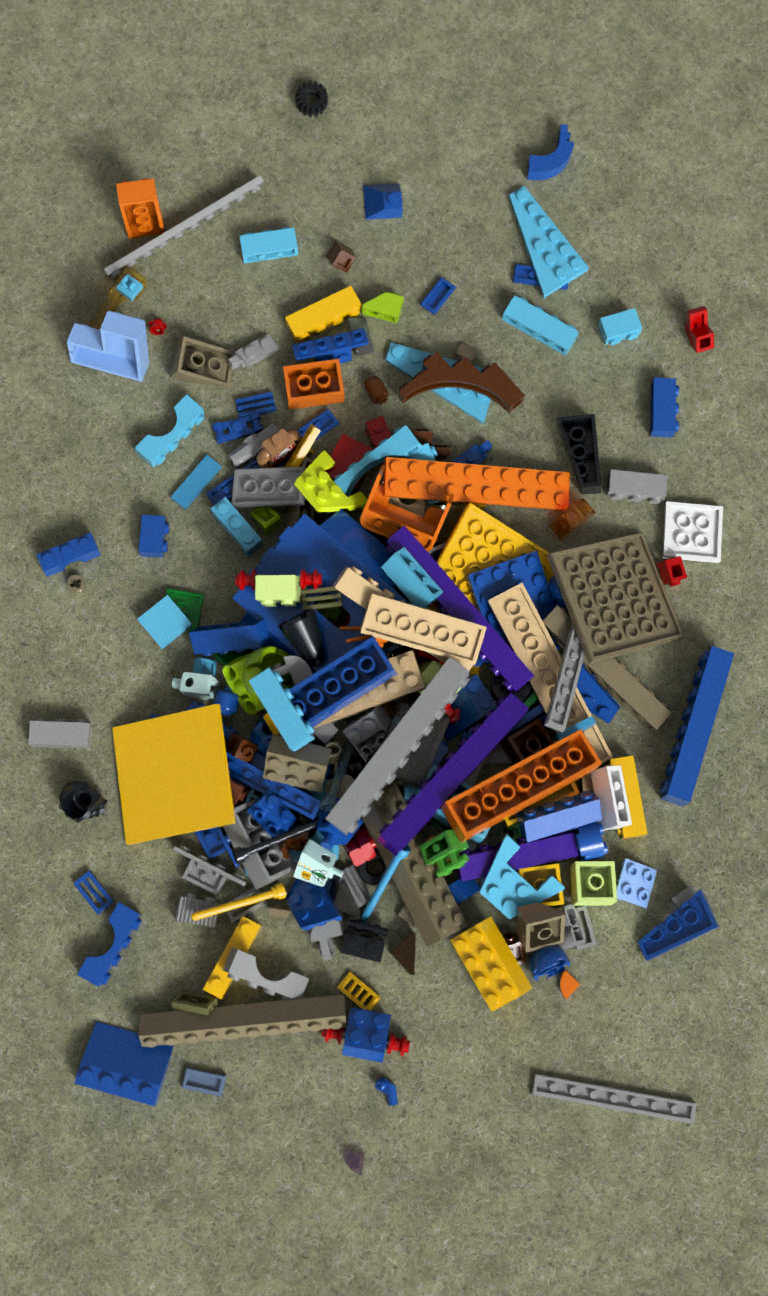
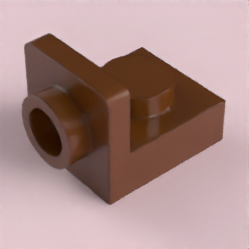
M232 732L225 747L226 751L233 757L250 763L258 745Z
M305 832L279 843V851L283 853L284 859H288L289 849L296 851L304 850L309 841V834Z
M505 934L503 938L518 964L526 963L524 948L517 934Z

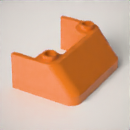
M382 465L360 517L361 525L365 529L390 538L405 525L427 552L430 551L450 509L454 494H450L444 510L438 507H431L426 511L424 517L388 503L390 497H383V484L379 482L386 465Z

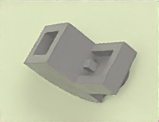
M294 655L284 657L287 665L283 666L281 662L271 667L272 670H277L281 676L290 672L295 685L313 674L310 665L303 658Z
M343 919L340 921L331 920L326 925L315 926L312 929L311 943L319 941L318 952L320 956H323L324 961L336 957L331 938L346 933Z

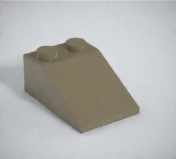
M183 336L175 343L170 377L185 382L229 388L232 370L228 365V359L234 356V351Z

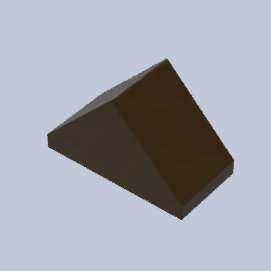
M416 933L408 936L391 953L409 975H415Z

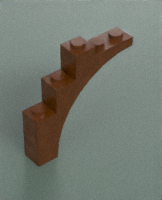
M438 352L434 355H428L423 360L422 371L418 372L410 383H404L399 388L398 393L399 400L404 403L412 397L429 390L461 388L487 396L508 413L523 403L525 397L496 362L491 366H485L480 373L467 357L462 361H456L451 368Z

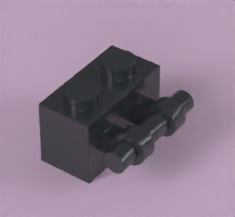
M349 919L347 927L353 928L355 931L354 934H345L341 954L380 963L385 942L378 941V935L387 937L388 929L381 927L380 924L375 923V925L363 923V920L357 919L355 921ZM360 932L373 933L372 938L362 937Z

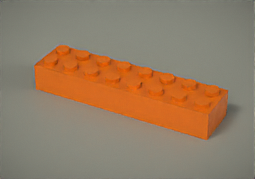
M580 729L447 800L441 806V810L462 843L593 772L602 762Z

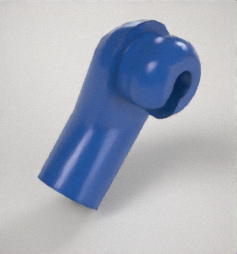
M379 1078L375 1082V1088L387 1095L388 1106L398 1105L395 1084L386 1078Z

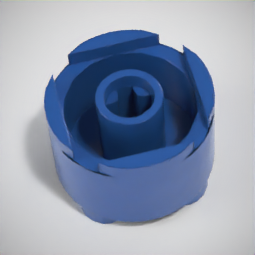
M601 822L590 823L570 830L575 835L577 851L580 855L576 857L578 861L600 858L608 853L607 844L603 842L601 834H604Z

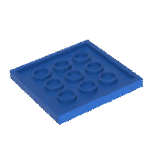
M537 551L466 575L477 610L506 644L508 641L487 603L489 599L523 583L542 620L555 608L554 601L551 602L549 586Z

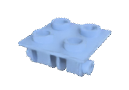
M625 858L624 862L621 863V874H618L620 878L616 880L618 883L616 885L617 899L647 908L657 870Z

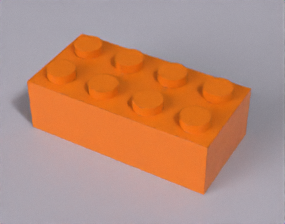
M143 178L132 182L123 181L116 184L119 206L129 239L165 233L163 215L154 178Z

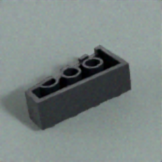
M595 414L557 417V426L581 494L601 493Z

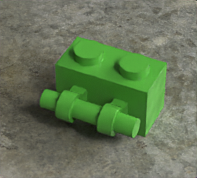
M446 830L419 846L425 865L438 864L439 869L436 870L438 877L451 874L455 868L459 869L469 861V857L466 854L459 855L460 852L469 848L467 841L461 843L454 830Z

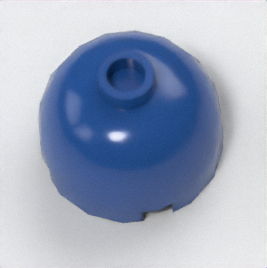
M557 945L535 950L529 958V969L533 979L536 981L542 975H548L547 978L565 971L564 966L566 964L568 967L570 966L567 954Z

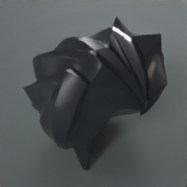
M76 780L62 787L59 794L60 804L58 807L64 811L66 818L70 817L79 823L87 818L99 817V814L104 815L107 800L102 797L98 789L91 787V783Z

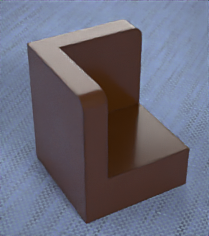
M335 241L327 254L331 265L346 273L356 259L352 249L338 241Z

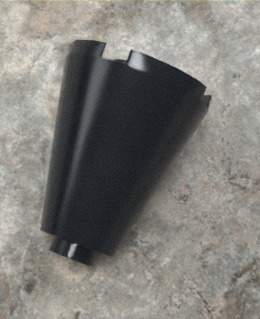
M314 608L292 617L289 622L284 621L278 625L281 632L308 664L316 666L324 662L323 658L326 656Z

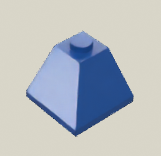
M400 183L363 185L366 220L402 218L403 205Z

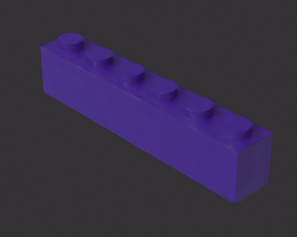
M567 830L531 842H527L524 837H519L515 842L521 848L507 863L514 870L577 857L578 851L574 832ZM502 841L498 842L496 846L490 847L487 844L479 846L477 850L471 851V849H466L460 852L459 855L466 854L469 857V861L463 867L456 869L458 879L463 882L486 877Z

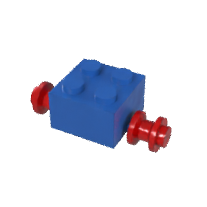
M353 1007L350 1008L347 1030L343 1032L344 1027L340 1029H323L321 1036L325 1037V1042H328L330 1039H336L337 1044L340 1045L343 1036L345 1041L342 1055L376 1062H383L387 1045V1054L394 1050L399 1051L400 1056L408 1053L410 1041L406 1040L407 1036L405 1035L398 1039L395 1038L394 1033H390V1038H387L390 1014Z

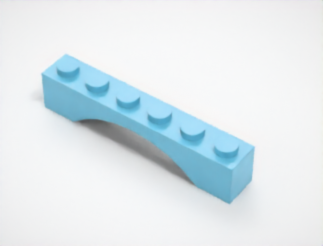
M406 425L397 428L393 432L394 435L389 439H383L376 449L366 452L363 455V459L358 463H352L344 474H339L333 478V481L347 497L351 495L360 478L370 469L384 463L386 457L408 459L423 448ZM338 511L326 513L332 517Z

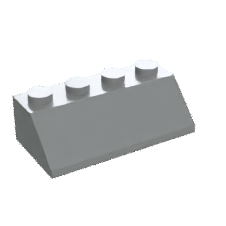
M256 799L234 808L236 824L223 826L234 848L239 846L247 848L272 838L246 811ZM279 843L249 855V858L245 859L246 862L242 863L256 890L288 874L297 867L290 852L288 859H284L283 853L279 851Z

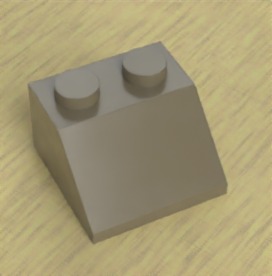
M537 902L517 908V936L526 953L564 943L565 914L563 911Z

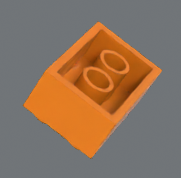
M339 359L283 366L289 410L345 402Z

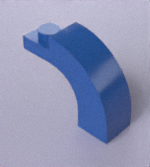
M560 125L558 148L553 153L546 156L530 155L527 180L552 178L567 166L574 147V142L570 141L571 133L567 132L568 125Z

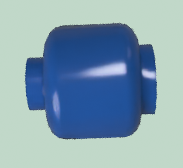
M224 687L223 690L216 691L213 704H220L221 715L230 717L231 714L237 712L239 696L233 693L229 687Z

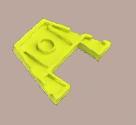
M325 450L322 451L294 483L296 488L317 512H335L345 508L349 511L356 510V508L364 510L368 500L362 492L347 497L341 488L336 485L329 474L325 472V470L333 468L336 462Z

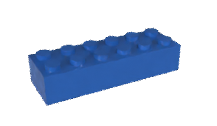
M373 636L290 688L289 690L294 696L291 700L294 705L298 704L304 712L302 718L305 723L309 721L312 727H314L398 673Z

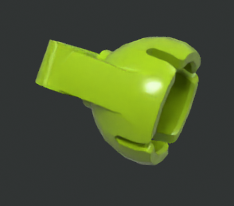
M266 646L245 656L236 657L223 667L222 673L230 689L239 696V704L247 714L254 715L259 710L265 708L249 680L267 668H271L281 662L283 666L287 665L284 657L289 655L282 649ZM290 672L282 675L283 681L281 683L284 688L288 687L290 689L295 686Z

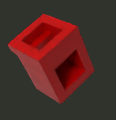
M681 556L655 564L656 568H659L663 585L677 586L681 584L680 580L687 578Z

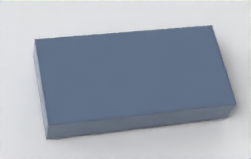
M186 1067L181 1088L222 1097L226 1075Z

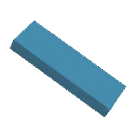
M206 455L173 493L171 499L186 510L220 471L222 466Z

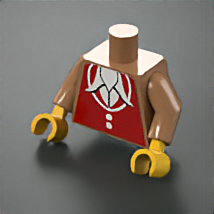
M282 428L263 441L260 452L257 455L259 467L274 468L290 457L302 439L300 433L294 430L286 432ZM310 447L307 454L312 452L315 455L314 450Z

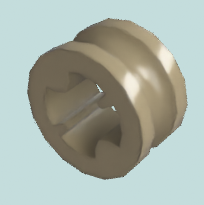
M72 575L67 580V586L71 592L80 593L85 588V581L79 575ZM74 580L77 582L81 581L79 588L71 587Z

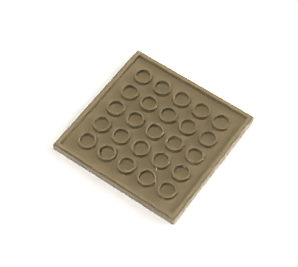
M642 532L555 551L547 555L589 664L672 642L684 637Z

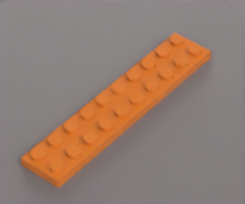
M386 457L384 459L386 468L384 470L383 497L447 502L452 493L454 494L452 502L569 510L570 472Z

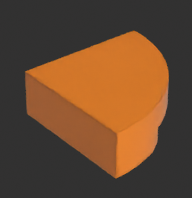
M565 970L560 977V990L563 997L567 999L580 984Z

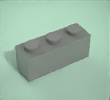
M611 469L608 474L607 496L613 500L628 498L632 502L647 500L651 504H660L666 498L668 475Z
M36 718V721H30L28 744L31 747L91 749L92 725L87 723L88 720L84 719L68 722L67 719L58 718L54 722L48 721L47 718Z

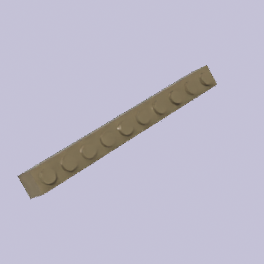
M344 995L214 1007L212 1011H209V1015L182 1010L139 1015V1039L142 1047L150 1048L158 1045L172 1046L178 1043H196L198 1041H217L219 1039H237L239 1037H258L260 1035H278L280 1033H299L300 1031H319L321 1029L347 1027Z

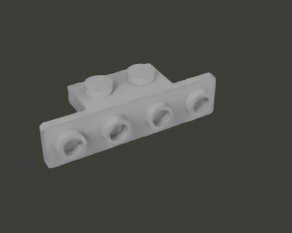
M182 845L179 848L174 846L172 849L191 859L182 878L216 896L219 895L227 878L243 887L247 884L243 881V876L235 872L233 875L226 873L227 868L217 863L215 866L207 863L209 859L200 854L197 857L191 855V850Z

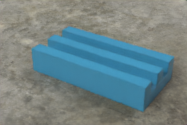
M593 716L565 729L564 732L557 733L555 738L557 741H560L580 729L585 731L593 727L596 722Z

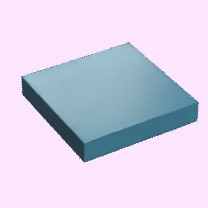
M168 595L137 619L161 649L165 648L192 626V623Z

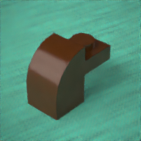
M413 429V434L421 445L429 443L430 446L434 445L438 454L435 458L450 456V445L432 444V429Z

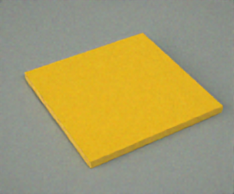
M213 704L112 728L126 845L236 824L220 704Z

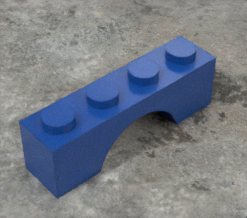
M118 902L108 920L113 926L115 933L112 947L101 956L87 957L77 975L97 987H101L102 984L106 985L111 977L109 972L112 966L116 967L122 958L119 955L123 948L126 949L132 940L130 937L132 931H137L142 923L140 917L142 915Z

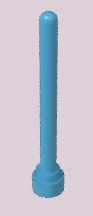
M408 844L397 856L393 854L392 860L360 916L363 922H366L400 860L406 858L411 851Z

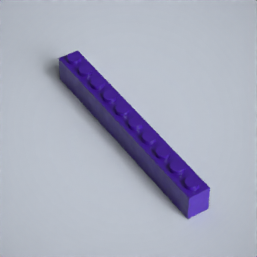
M405 525L386 540L388 545L386 549L391 555L405 547L440 587L443 593L436 599V602L439 604L437 608L442 614H448L449 616L487 627L478 656L483 661L487 660L491 664L490 670L496 676L500 675L504 679L502 683L509 691L513 690L516 692L534 677L531 671Z
M512 693L507 698L503 696L496 704L498 708L495 711L491 709L485 715L484 719L486 721L482 725L478 723L472 729L471 733L473 735L469 739L465 737L458 745L460 749L456 753L452 751L445 759L447 763L443 767L439 765L432 773L434 777L430 782L428 780L423 782L419 787L421 791L418 795L415 796L413 794L406 801L407 807L404 810L399 809L392 817L394 821L390 825L386 823L380 829L379 833L381 835L378 841L392 854L397 856L441 808L444 802L454 794L524 717L529 708Z

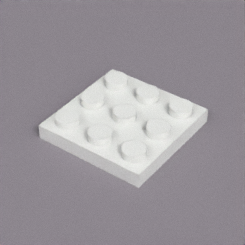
M666 501L662 558L671 559L681 556L682 560L720 563L723 506Z

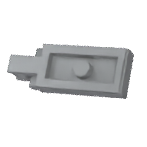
M267 334L234 352V356L228 359V365L231 370L239 366L248 368L274 354L279 348L271 336Z

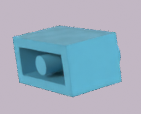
M635 308L602 317L598 322V328L605 345L609 343L616 345L621 340L627 338L628 340L636 339L642 330V325Z

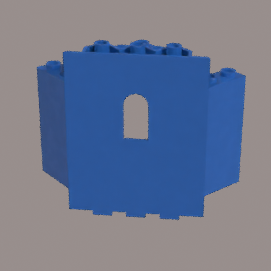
M342 509L320 526L304 513L296 524H293L292 527H287L279 537L280 540L275 543L273 548H269L260 559L262 561L257 564L255 569L252 568L248 573L251 574L252 570H257L258 575L298 576L301 569H305L306 573H313L314 569H318V572L322 573V585H319V588L333 587L332 585L345 566L350 569L354 566L363 572L361 577L366 580L370 577L379 584L377 588L381 591L387 589L395 595L394 600H403L409 603L396 592L398 590L397 585L381 568L392 556L386 549V546ZM307 585L302 590L314 589L313 585ZM245 586L244 590L239 589L232 599L246 610L242 621L265 619L270 642L264 645V647H276V649L285 651L289 656L294 655L303 658L278 627L284 621L289 622L292 617L304 612L302 609L303 603H296V607H285L281 604H277V607H265V605H261L259 601L255 600V590L251 586ZM337 591L326 592V593H327L328 595H334V594H337ZM324 593L307 594L306 598L322 596ZM342 593V607L349 612L351 617L347 626H361L366 609ZM317 601L307 602V605H314ZM315 609L326 656L323 658L324 662L316 666L309 664L313 674L366 641L347 643L346 639L367 634L360 633L359 631L339 630V628L334 626Z

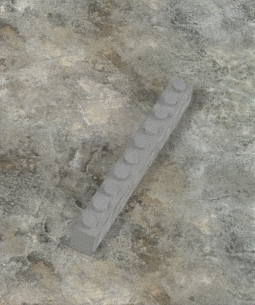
M451 657L448 658L328 814L326 820L346 836L349 832L352 834L359 826L358 820L361 816L366 817L372 808L370 805L374 799L376 801L380 799L384 793L382 790L387 783L390 785L397 776L395 772L399 767L403 768L409 760L407 756L410 752H415L421 745L420 739L423 735L428 736L434 727L432 726L433 722L436 719L440 720L446 712L444 709L448 703L452 704L457 698L458 694L456 692L459 688H464L470 680L468 677L469 670Z

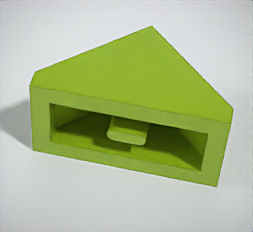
M257 507L249 513L266 536L282 526L281 517L271 507Z

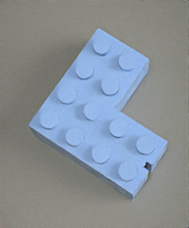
M107 311L100 329L74 323L67 340L71 363L140 382L143 381L149 365L144 320L138 317L126 316L119 312Z

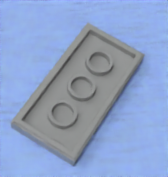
M304 466L234 469L232 505L234 508L305 506V497L296 488L294 483L307 468Z

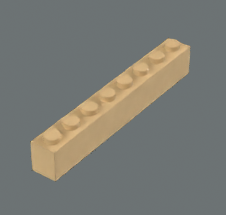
M345 566L332 585L365 609L367 608L371 593L393 599L395 596L387 589L381 591L377 588L379 584L370 577L367 580L361 577L363 572L354 566L351 569ZM430 653L444 664L448 660L447 657ZM455 660L469 671L473 666L472 664Z

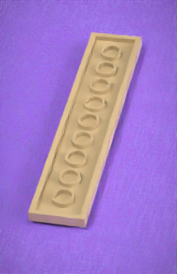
M520 583L489 599L487 603L512 651L534 675L529 680V683L547 716L562 658L523 583ZM577 686L566 729L592 716ZM596 724L583 731L602 763L613 758Z

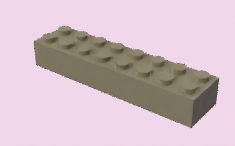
M395 782L384 786L382 789L384 793L378 801L374 799L370 805L372 808L366 817L361 816L386 867H388L392 860L393 854L378 841L381 835L379 831L386 823L390 825L394 821L392 817L399 809L404 810L407 807ZM419 831L408 843L411 851L406 858L400 860L392 875V879L428 947L462 930L468 924L444 877L436 875V870L439 869L438 865H425L419 848L420 845L425 843V840Z

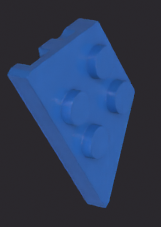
M296 878L285 900L301 929L306 931L315 926L326 925L331 920L340 921L343 919L325 886L321 887Z

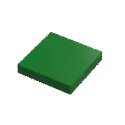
M166 588L165 596L168 595L192 623V626L186 631H192L197 628L205 595Z

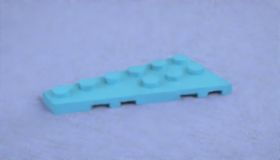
M525 186L509 195L514 215L519 224L520 233L523 235L524 244L531 265L534 267L536 279L544 299L563 285L587 272L589 267Z
M391 343L386 362L414 378L418 372L422 371L423 360L431 353ZM442 357L452 368L456 360ZM475 366L477 370L481 373V370L483 368ZM461 388L431 390L484 425L491 401L487 396Z

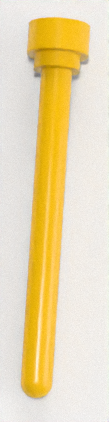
M283 883L273 885L269 891L194 912L191 914L192 920H199L270 898L277 900L285 899L286 891Z

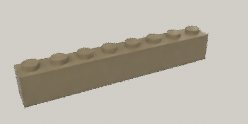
M557 605L542 621L551 638L564 650L572 620L569 617L568 611ZM584 655L583 663L585 669L590 674H593L596 681L650 732L656 731L672 714L668 710L669 707L663 701L656 699L653 691L647 687L645 688L637 676L630 674L622 662L616 661L612 657L589 664Z

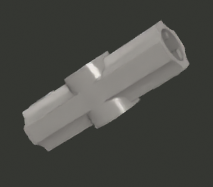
M273 423L260 433L247 437L241 446L227 455L233 466L238 469L251 459H256L260 452L261 443L278 432L279 428Z

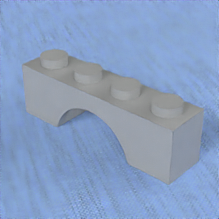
M233 947L222 969L228 973V978L236 981L242 978L246 980V985L257 988L258 985L264 987L263 992L274 996L276 992L282 994L281 999L283 1000L302 999L309 978L284 969L276 977L264 978L258 972L256 957Z

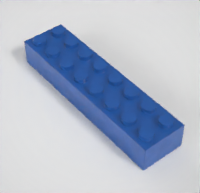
M711 646L698 659L697 665L700 668L697 673L695 672L692 679V684L695 685L692 691L690 690L686 701L689 702V705L682 712L681 720L684 721L682 726L677 729L675 738H678L676 745H673L670 756L673 758L671 763L667 764L664 772L667 778L665 782L661 783L659 793L662 794L661 800L682 807L691 802L734 657L732 652Z

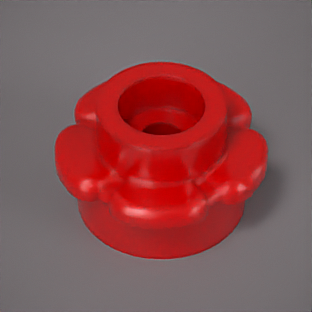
M158 318L148 323L149 331L153 335H162L167 328L166 323H163V320Z

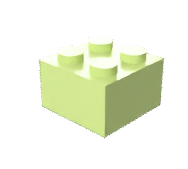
M575 861L570 865L571 896L574 906H611L617 902L615 861Z

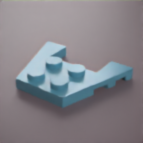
M506 834L479 892L508 919L517 916L518 907L536 902L541 903L561 892L565 887L550 874L535 889L507 863L521 847Z

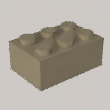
M273 734L266 754L263 778L322 793L332 749L308 743L294 752L290 750L282 736Z

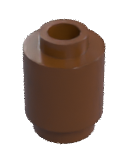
M375 375L365 380V390L372 402L379 405L385 403L388 400L389 392L382 380Z

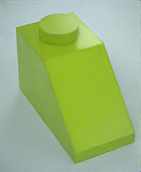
M385 292L364 303L362 315L398 324L404 297L395 292Z

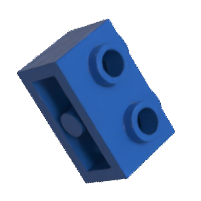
M270 790L258 797L246 810L271 837L286 832L297 819Z

